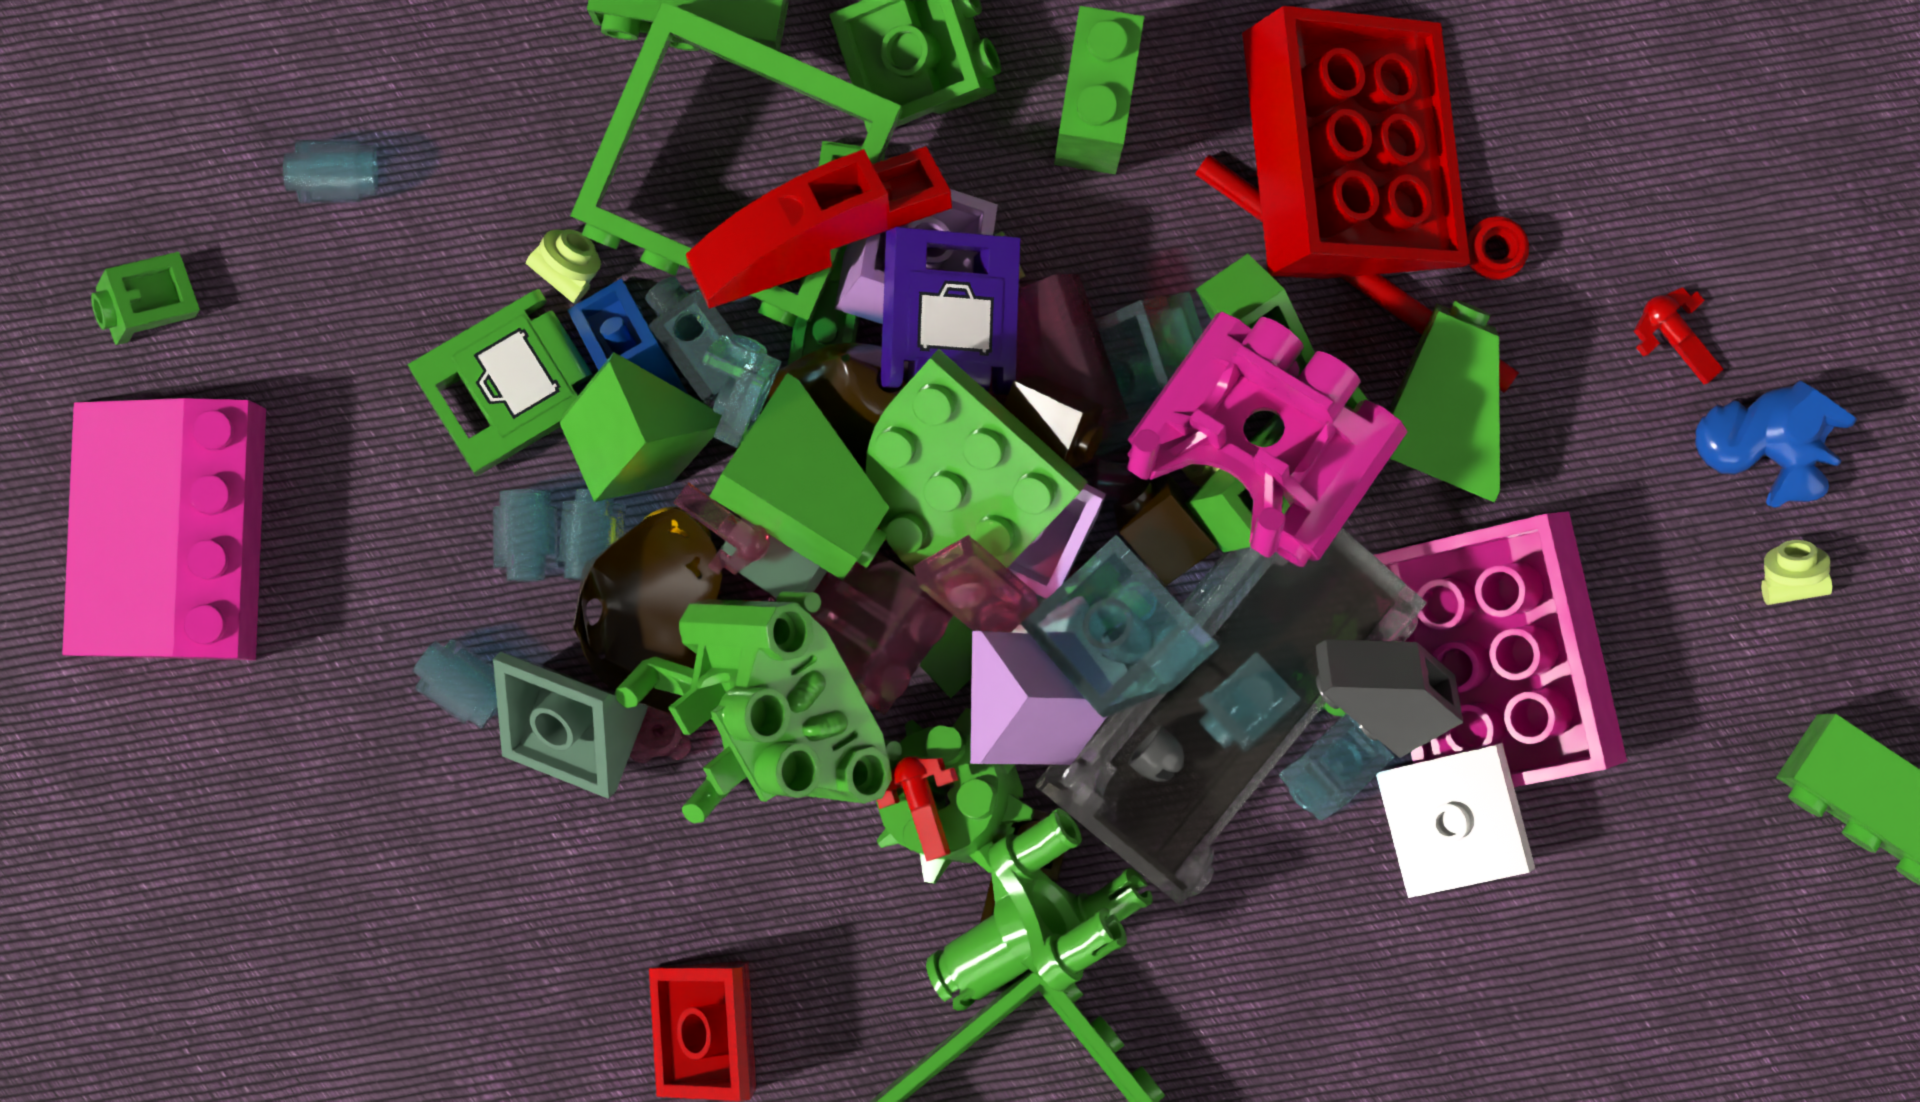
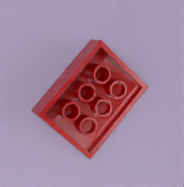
M1282 6L1244 31L1242 37L1268 273L1271 276L1326 279L1460 268L1469 265V249L1441 23Z

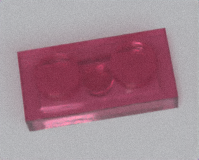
M969 535L913 566L918 586L972 631L1012 632L1021 623L1041 613L1036 592Z

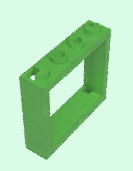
M662 0L570 216L586 223L581 235L617 250L621 239L645 249L640 261L676 276L680 265L690 269L686 253L692 249L691 247L600 208L673 37L871 124L861 150H865L872 164L882 160L903 109L899 104ZM845 245L830 250L832 267L807 275L798 295L779 286L751 294L750 296L762 300L758 313L790 327L794 326L797 317L812 321Z
M1028 970L869 1102H904L1038 990L1129 1102H1159L1166 1095L1142 1066L1138 1067L1134 1072H1130L1116 1054L1117 1051L1125 1046L1101 1015L1090 1022L1075 1002L1084 994L1075 983L1063 991H1056L1031 970Z

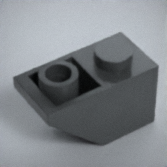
M1326 639L1315 645L1319 674L1316 676V684L1322 698L1330 707L1334 709L1340 708L1354 719L1370 740H1379L1399 758L1463 723L1455 675L1418 642Z

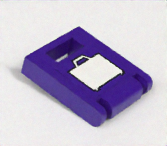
M895 227L886 231L881 383L883 387L898 388L901 386L904 361L910 362L908 363L909 382L932 355L940 349L987 392L991 382V368H993L992 389L994 394L1008 395L1013 380H1016L1020 238ZM927 248L978 252L974 256L973 273L926 269Z

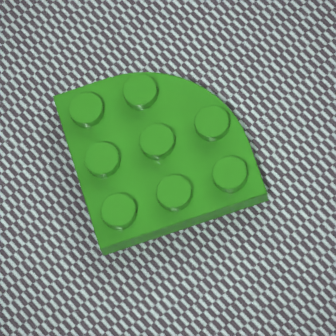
M940 349L932 355L882 413L871 436L866 457V475L889 506L887 513L879 524L880 530L887 534L886 540L903 563L948 604H951L961 615L1068 506L1088 482Z

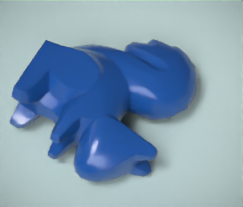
M1798 381L1793 386L1781 387L1764 393L1748 409L1735 400L1725 406L1717 404L1698 423L1695 445L1705 463L1721 474L1736 475L1747 471L1764 455L1781 466V470L1768 493L1766 504L1777 508L1787 501H1815L1822 498L1828 492V479L1815 464L1817 462L1834 466L1841 464L1842 460L1825 445L1826 437L1834 427L1849 428L1853 426L1857 418L1815 388L1802 381Z

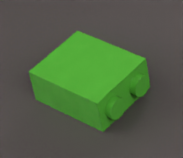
M1079 6L1054 165L1116 175L1124 146L1144 16Z

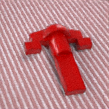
M1684 287L1666 295L1653 297L1646 303L1643 315L1634 329V333L1641 340L1636 346L1637 350L1643 357L1652 352L1660 344L1652 334L1658 329L1703 385L1708 384L1723 368L1677 312L1682 306L1690 314L1705 300L1698 291L1689 295Z
M905 757L891 771L892 781L883 798L878 799L877 803L879 809L899 803L897 789L903 787L926 862L949 855L951 852L927 778L934 776L937 787H941L958 781L955 768H945L943 758Z

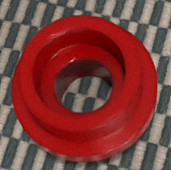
M1499 216L1486 218L1477 223L1467 236L1470 258L1469 266L1483 278L1489 280L1510 278L1520 271L1527 261L1529 255L1527 235L1519 224L1509 218ZM1497 239L1505 245L1506 256L1504 259L1494 260L1487 255L1485 251L1487 240Z

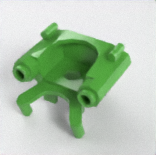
M783 591L777 596L776 602L706 599L690 603L679 621V631L682 643L697 654L694 669L659 657H652L643 660L616 689L615 696H617V701L626 708L636 707L653 687L682 695L668 708L684 735H691L710 718L717 726L722 738L724 751L703 767L707 775L706 780L682 807L683 815L691 823L704 822L721 800L746 777L760 801L767 802L776 795L793 798L809 796L863 804L883 798L892 781L889 760H897L901 755L902 749L898 742L884 740L882 731L828 632L808 613L818 611L821 606V599L817 593Z

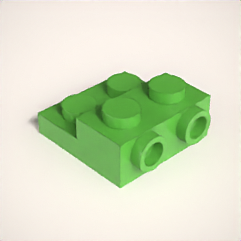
M862 0L829 14L851 83L901 105L903 112L896 127L932 112L942 115L997 92L992 76L1000 74V60L992 42L988 38L980 40L973 19L974 16L982 12L980 0ZM864 122L868 133L871 124Z

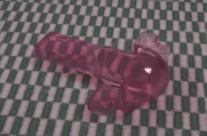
M688 482L675 499V505L737 549L732 556L721 549L708 565L717 574L723 568H726L736 575L752 562L762 559L767 554L771 535L763 527L758 525L752 528Z

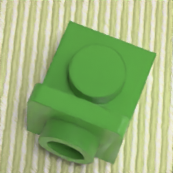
M179 251L107 268L104 270L96 286V292L91 295L96 321L102 330L110 329L115 345L128 343L136 332L195 318L200 311Z

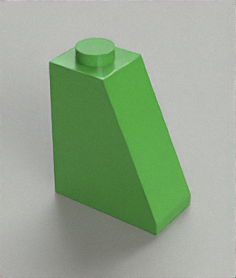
M1459 300L1454 301L1451 309L1436 303L1388 410L1401 420L1408 431L1389 459L1495 503L1500 492L1499 335L1495 327L1487 324L1491 315L1484 310Z
M787 373L722 472L709 497L843 581L855 562L867 568L880 549L887 534L877 527L887 513L889 506L800 381Z

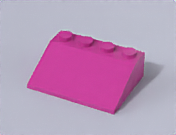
M177 398L74 402L63 656L256 661L266 408L250 400Z
M1569 511L1547 513L1366 556L1385 641L1418 642L1456 677L1463 723L1411 752L1413 763L1502 743L1513 785L1518 787L1606 770L1627 762Z

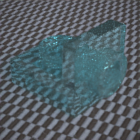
M721 335L707 348L702 360L705 365L729 375L713 407V412L722 415L713 437L738 448L759 417L782 361L767 355V349L754 339L742 335H732L730 337Z
M1256 652L1211 694L1207 691L1198 699L1200 706L1207 713L1199 722L1223 749H1226L1234 742L1245 753L1301 702V698Z
M1345 714L1326 730L1300 757L1287 765L1279 773V777L1289 787L1290 794L1295 802L1303 809L1312 812L1317 819L1323 821L1347 805L1394 756L1379 740H1370L1363 733L1359 724L1348 714Z

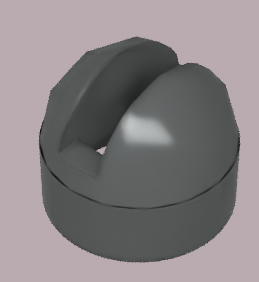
M1158 725L1138 745L1131 755L1128 765L1141 776L1153 782H1166L1173 778L1174 773L1180 771L1184 766L1183 746L1172 733L1162 725Z

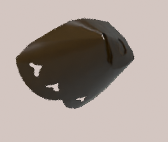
M850 342L824 346L771 374L753 395V405L759 417L785 375L789 373L800 381L866 474L867 451L874 428L882 413L900 391L888 393L883 391L877 384V375L881 372V346ZM849 354V361L844 362L842 356ZM904 361L903 387L901 390L908 383V363L910 362Z
M673 508L647 517L588 560L582 569L573 629L580 640L584 655L593 673L614 691L643 660L652 657H659L694 669L697 654L682 643L679 621L690 603L706 599H717L722 581V570L717 550L710 536L684 510ZM672 520H676L678 528L685 531L689 537L670 532ZM695 556L700 558L697 568L701 572V579H698L693 571L686 567V564L691 563ZM595 598L602 604V613L598 622L590 625L587 618V604ZM605 652V658L600 659L598 654ZM653 687L640 704L671 714L668 707L682 695Z

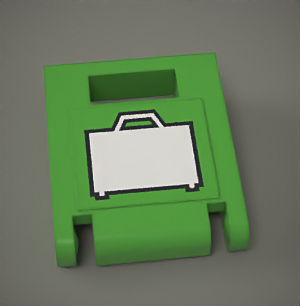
M540 289L528 293L407 364L410 372L476 477L560 428L563 414L578 397L574 388L593 378V373L553 310L542 314L532 321L528 317V315L543 307L547 302ZM459 376L490 425L471 438L467 437L439 392L460 380Z

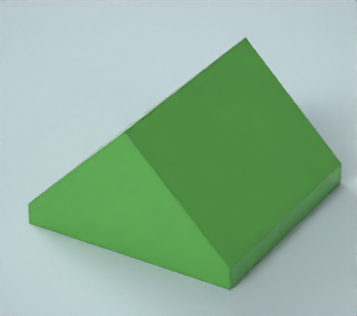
M613 352L563 414L560 425L593 501L597 502L671 485L723 427L727 416Z

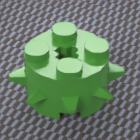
M966 708L952 727L939 725L923 729L915 721H908L905 724L907 736L899 743L902 749L901 755L895 761L889 760L890 768L892 771L900 760L908 756L943 758L946 769L955 768L958 781L937 787L934 776L927 778L951 854L926 862L903 787L897 789L900 800L897 804L879 809L876 800L885 830L877 839L878 845L883 848L900 844L911 851L919 853L924 882L936 884L951 862H977L987 872L991 873L988 855L989 847L1005 836L1013 834L1015 828L1012 827L1013 823L1032 820L1035 811L1019 799V797L1023 798V786L1015 764H970L971 709ZM946 794H948L951 802L948 806L945 805Z

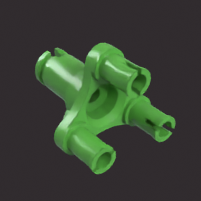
M1057 808L1050 816L1019 836L1009 834L989 847L988 855L995 899L994 914L948 943L944 950H937L927 958L926 968L931 984L944 1002L952 998V993L958 989L960 990V994L952 999L953 1009L957 1011H964L975 1000H981L1028 969L1052 989L1063 991L1083 977L1084 969L1127 944L1126 933L1120 922L1141 908L1151 905L1153 901L1151 891H1145L1142 894L1138 893L1139 890L1144 889L1148 884L1132 868L1126 869L1119 877L1091 895L1086 893L1075 895L1053 882L1040 868L1067 850L1077 847L1082 841L1079 828L1072 817L1063 809Z

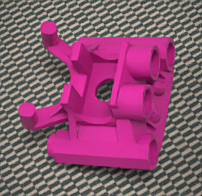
M1220 312L1211 320L1127 439L1132 445L1127 454L1129 457L1127 468L1130 472L1145 480L1155 479L1191 464L1209 465L1230 473L1245 486L1253 500L1249 539L1251 548L1268 558L1277 552L1292 564L1304 567L1308 560H1320L1408 431L1401 420L1384 407L1368 400L1359 401L1354 409L1345 405L1361 383V380L1341 360L1328 353L1317 351L1300 376H1298L1300 369L1295 360L1304 349V345L1294 333L1280 323L1266 317H1260L1251 329L1239 319ZM1258 411H1271L1277 414L1282 419L1285 427L1281 439L1268 447H1259L1249 442L1244 434V425L1252 414ZM1283 496L1290 505L1285 514L1282 513Z

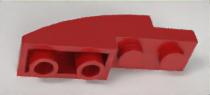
M927 146L874 164L871 163L867 153L862 149L799 175L745 206L708 233L686 253L687 263L710 309L832 267L830 253L832 249L952 209L951 190Z

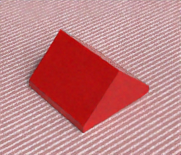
M749 961L649 968L656 1097L725 1101L750 1100L756 1091Z

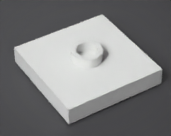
M1502 743L1376 773L1408 898L1529 873L1535 870Z

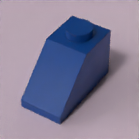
M622 278L567 309L598 371L612 353L615 352L688 394Z

